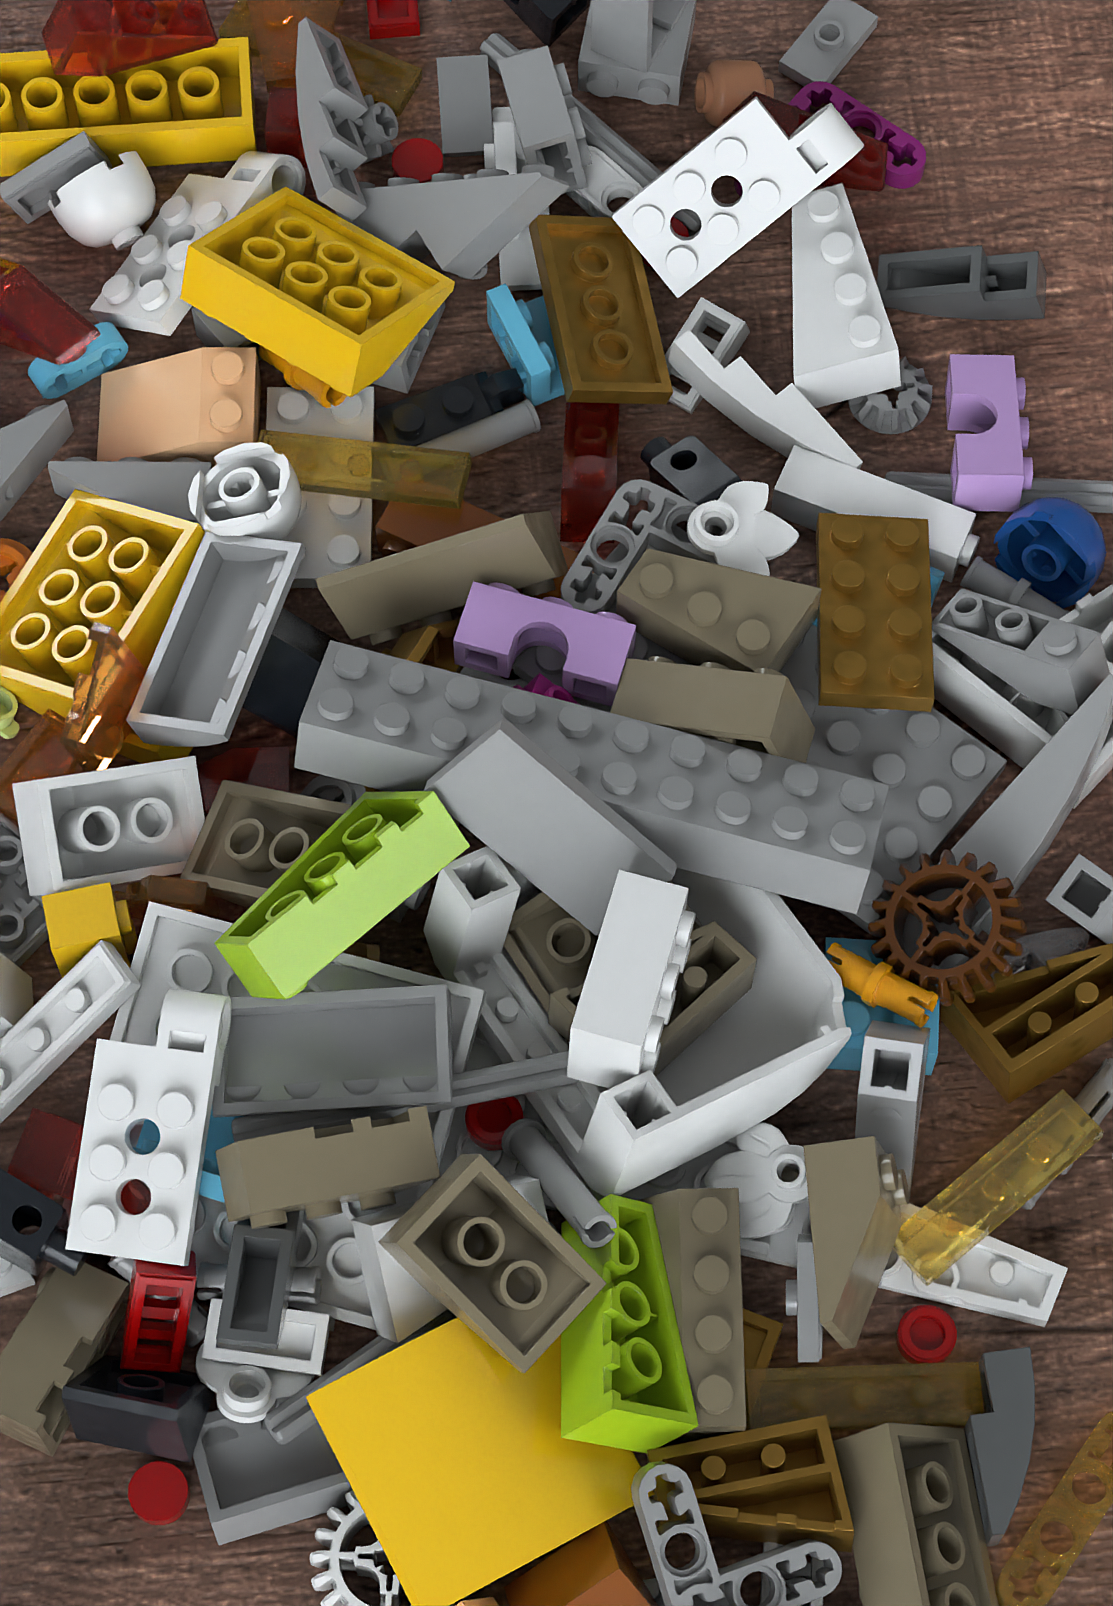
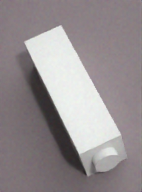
M796 445L791 450L773 492L772 514L816 531L819 513L928 519L930 566L945 572L943 580L952 582L959 564L969 567L980 540L979 536L972 534L976 513Z

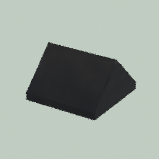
M282 608L242 707L297 738L299 721L330 640L340 641Z
M104 1355L63 1386L62 1400L77 1439L185 1462L191 1461L215 1393L200 1381L195 1372L180 1370V1373L121 1369V1357Z

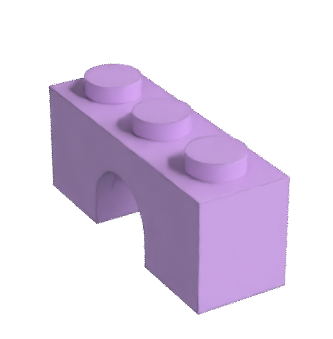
M950 354L945 385L947 430L977 433L956 434L950 469L953 505L968 511L1014 512L1019 508L1022 490H1031L1032 457H1023L1022 450L1028 448L1029 419L1028 417L1019 416V410H1023L1025 405L1026 385L1025 378L1016 377L1014 355Z
M473 581L453 640L454 662L460 666L509 678L513 663L523 650L532 646H548L561 653L566 660L563 667L562 687L571 696L612 706L626 658L632 659L634 654L636 625L628 623L623 617L615 613L602 611L593 614L575 609L571 604L559 598L545 597L541 600L520 594L515 588L503 583L494 582L485 585Z

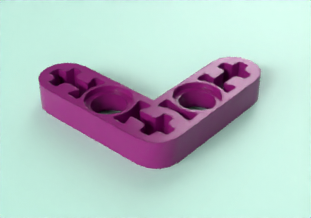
M816 81L808 83L775 118L785 133L792 134L809 118L811 105L819 107L822 103H832L851 128L863 126L874 133V139L864 143V147L851 159L852 162L885 184L898 189L913 187L920 182L924 175L926 151L916 138L828 82ZM884 142L888 143L887 150L882 147ZM905 157L911 159V165L907 163L902 164L900 167L893 165L894 160L901 161ZM734 178L735 190L741 197L743 193L742 185Z

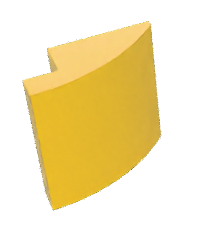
M74 489L0 602V686L9 690L18 702L47 719L139 763L144 764L188 757L193 747L143 743L126 719L205 534L201 526L195 522Z
M457 1317L306 1396L412 1606H449L634 1506L631 1485L635 1474L641 1466L633 1451L561 1438V1334L526 1373H521ZM653 1490L648 1492V1497L655 1494Z

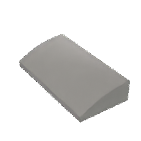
M205 531L126 719L143 743L176 747H197L220 744L229 740L306 549L302 543L248 536H220Z
M446 984L298 993L286 1000L256 998L252 996L230 997L232 1007L228 1041L224 1050L220 1084L214 1088L212 1101L214 1118L452 1104L451 993Z
M284 1402L276 1403L275 1408ZM220 1410L207 1413L193 1452V1457L210 1523L218 1545L326 1513L331 1507L339 1509L348 1506L345 1494L353 1491L318 1422L287 1444L281 1445L269 1433L265 1425V1418L254 1423H239L224 1416Z

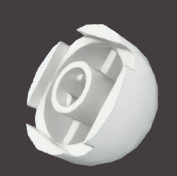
M136 151L119 154L123 164L113 169L109 168L105 161L94 165L73 178L56 192L60 201L49 200L48 206L70 237L82 245L95 248L113 243L116 250H122L143 237L144 234L140 227L151 217L156 204V195L151 176Z
M263 442L242 443L223 450L214 457L217 462L215 467L210 469L205 476L200 469L193 478L188 493L189 507L204 531L220 536H248L282 540L297 523L302 504L300 484L289 460L283 453L282 455L275 453L271 445Z

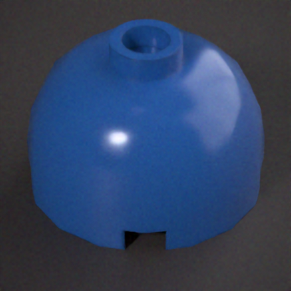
M1044 497L1022 505L1014 511L995 534L994 544L998 541L997 546L999 549V554L995 558L997 569L1017 581H1020L1022 577L1032 583L1030 589L1051 602H1056V605L1062 609L1074 605L1082 599L1098 580L1104 568L1106 543L1102 528L1094 516L1080 504L1065 498Z

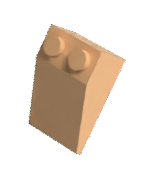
M202 347L101 374L97 461H119L125 457H137L147 462H172L177 458L190 457L201 462H211L213 468L217 465L214 457L223 450L242 443H259L261 375L256 347Z

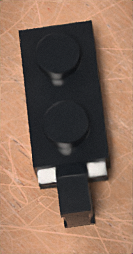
M516 368L498 372L489 377L486 372L476 373L475 375L470 374L375 409V420L391 455L394 456L501 412L507 406L523 401L524 385Z

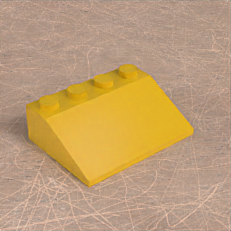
M285 186L188 245L180 299L201 310L205 315L215 318L244 335L248 340L256 342L277 354L291 365L299 367L320 379L334 390L353 397L385 374L452 293L455 281Z

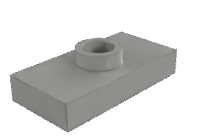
M829 0L780 59L778 71L802 86L816 81L831 84L875 30L878 16L851 0Z
M83 131L0 184V195L29 224L51 210L47 204L49 200L60 201L56 192L73 178L103 161L106 162L109 168L113 169V166L108 156Z
M798 1234L797 1280H786V1316H797L798 1362H819L823 1355V1325L820 1323L812 1234Z

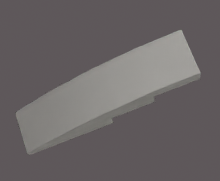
M305 17L298 23L296 56L298 119L305 160L318 200L353 221L368 208L353 172L368 159L354 124L368 110V107L340 39Z

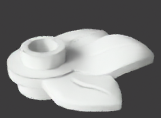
M741 481L728 486L718 500L709 501L696 507L691 513L687 524V535L692 545L702 553L714 556L718 565L770 576L767 560L774 559L787 552L797 542L799 533L783 519L764 510L768 501V484L754 481ZM709 525H716L723 530L724 534L722 536H714L706 532L705 528Z
M760 1122L737 1135L736 1141L739 1151L728 1153L719 1158L704 1177V1183L708 1188H739L740 1238L747 1239L763 1237L783 1228L791 1216L794 1204L808 1200L804 1148L799 1145H789L785 1136L778 1128ZM787 1165H799L800 1174L796 1180L792 1182L782 1181L781 1173Z
M204 1343L201 1345L196 1357L195 1368L200 1381L217 1393L216 1401L221 1413L230 1420L239 1423H254L263 1420L269 1412L274 1410L276 1403L284 1402L311 1384L315 1376L252 1365L205 1360L202 1358Z

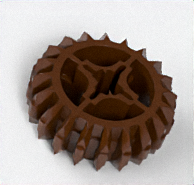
M944 849L940 856V865H934L927 853H921L919 856L921 870L913 873L910 866L900 864L899 872L904 881L898 885L892 880H884L882 887L891 899L890 901L883 899L873 901V910L884 918L870 922L868 930L872 936L881 938L871 946V951L876 958L886 959L884 963L892 966L895 970L894 974L899 975L901 978L929 992L935 993L938 990L942 1005L950 1007L954 1001V991L960 990L967 1003L975 1001L976 994L972 986L980 982L989 993L994 992L996 985L990 975L995 970L1003 976H1011L1013 969L1003 957L1004 955L1013 957L1022 955V945L1010 937L1026 933L1027 925L1024 920L1014 917L1024 909L1023 903L1019 897H1008L1014 889L1008 877L995 880L998 873L995 864L987 862L977 870L978 860L973 853L967 852L957 866L954 854L951 850ZM963 888L962 891L956 889L947 899L942 901H931L925 898L926 895L940 889ZM983 898L990 904L992 910V928L986 944L971 930L972 923L978 914L976 906ZM909 913L913 914L919 923L923 925L922 933L916 941L919 948L911 958L907 956L903 943V930ZM930 917L939 923L944 922L948 925L955 922L965 939L955 932L953 934L948 931L939 933ZM953 954H962L971 959L953 968H931L933 964L939 966L945 958Z

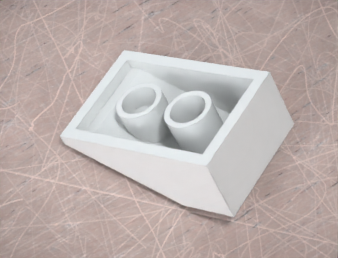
M195 756L12 783L30 896L49 895L107 882L114 885L182 873L205 822Z

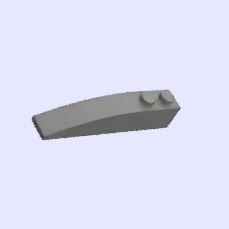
M1111 673L951 849L957 866L967 852L973 853L978 860L977 870L983 864L992 862L998 869L995 880L1008 877L1014 886L1008 897L1015 895L1050 847L1077 802L1101 752L1113 721V675ZM963 888L940 889L926 895L925 898L931 901H942L947 899L956 889L962 891ZM983 898L976 906L978 914L972 923L971 929L977 936L982 930L990 934L992 928L991 906ZM909 913L903 930L904 948L910 958L919 948L916 941L919 939L923 925L911 913ZM930 917L939 933L948 931L953 934L955 932L965 939L955 922L948 925L944 922L939 923ZM953 954L945 958L939 966L933 964L931 968L948 969L966 963L969 957L962 954Z

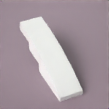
M690 329L673 341L667 362L706 401L748 434L787 458L793 446L796 445L860 470L863 461L793 383L775 395L741 356L726 368H723Z

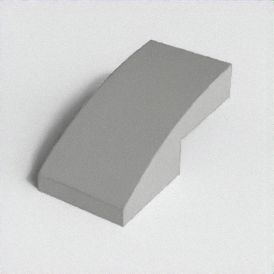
M488 55L438 57L436 60L443 158L484 155V144L494 143Z

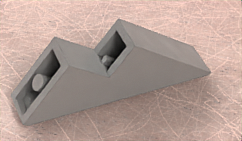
M540 164L525 165L522 167V174L511 175L505 170L481 169L477 171V178L464 179L459 174L438 173L432 175V182L419 183V180L413 178L396 177L388 179V185L384 187H375V184L368 182H358L368 208L355 220L352 221L339 212H335L341 218L420 262L431 253L442 270L471 279L570 186L567 182L554 178V167Z

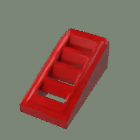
M190 1251L188 1266L134 1259L120 1358L121 1369L180 1373L197 1279L196 1254L194 1251ZM145 1295L176 1297V1300L145 1298ZM141 1318L173 1320V1323L141 1321ZM138 1338L170 1341V1346L137 1344Z

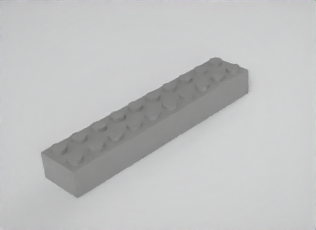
M330 640L299 721L294 768L386 792L424 791L428 779L504 717L676 862L677 868L857 915L871 870L889 785Z

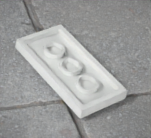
M267 387L266 444L271 445L275 453L281 455L283 453L296 472L302 495L301 510L297 523L288 535L280 540L302 543L306 549L290 588H318L316 578L372 561L374 387H366L353 397L347 396L340 405L333 406L331 404V408L323 407L305 390H296L292 387Z

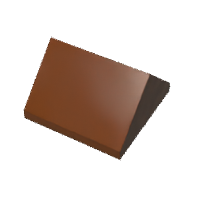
M607 1520L584 1532L504 1587L509 1606H658Z

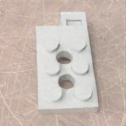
M756 96L617 209L611 217L675 296L679 298L845 165L864 147V144L832 103L827 104L808 118L789 138ZM721 176H733L741 183L743 193L736 202L724 204L714 197L712 184ZM690 209L698 214L701 220V228L698 233L690 237H683L673 230L671 217L678 210Z
M248 151L238 158L224 178L188 174L173 196L162 205L159 215L143 237L132 246L131 253L115 275L104 284L101 294L89 310L100 323L111 322L114 326L171 336L192 307L191 304L180 299L188 245L285 186L303 195L306 176L301 162L290 155Z
M170 988L165 995L161 1009L156 1046L97 1038L65 1249L180 1266L189 1265L214 1088L220 1084L224 1050L230 1031L232 1007L229 996ZM149 1119L159 1128L160 1142L154 1151L142 1155L133 1149L129 1136L132 1127L137 1122ZM134 1179L145 1182L151 1191L149 1207L138 1215L127 1212L121 1203L123 1187Z

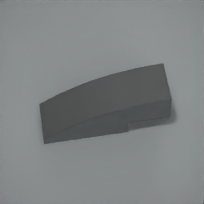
M977 245L879 255L877 287L884 307L931 316L972 320L1045 318L1047 272L1039 251L986 256L983 246Z
M304 1210L287 1212L288 1222L280 1225L252 1229L250 1219L239 1220L237 1224H234L216 1335L217 1343L278 1349L295 1271Z
M1030 1347L983 1353L976 1367L985 1413L970 1415L964 1427V1433L987 1547L997 1546L1004 1536L1018 1504L1030 1462L1035 1426V1381Z

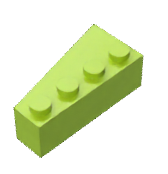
M434 791L365 792L214 944L252 997L289 999L300 993L314 975L463 853L470 845Z
M609 1194L598 1202L606 1212L613 1216L617 1223V1228H610V1230L614 1231L615 1235L604 1246L598 1248L587 1247L567 1220L561 1223V1237L607 1283L561 1333V1438L647 1454V1450L657 1449L698 1427L699 1424L653 1205Z

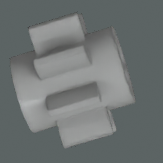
M370 94L364 96L368 110L354 122L368 157L362 164L393 152L394 149L390 141L395 139L398 134V122L392 109L382 102L374 104L373 97Z

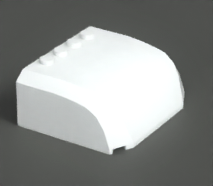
M486 846L450 862L439 872L423 930L434 963L445 980L475 987L487 992L478 1027L504 1064L569 1051V1042L548 1024L547 1012L503 946L514 911L543 891L490 847ZM676 868L672 881L675 885L689 888L687 903L692 911L696 913L695 915L702 926L715 921L757 958L752 988L656 1077L651 1070H648L612 1088L579 1081L575 1084L525 1093L590 1189L604 1197L609 1194L619 1196L750 1129L777 1113L803 1093L826 1070L850 1039L852 1034L851 1028L846 1027L842 1006L844 999L842 979L778 894Z

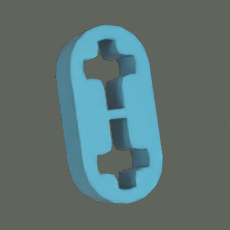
M101 322L39 355L29 366L28 376L43 398H57L118 365L125 358L128 352V345L113 323Z

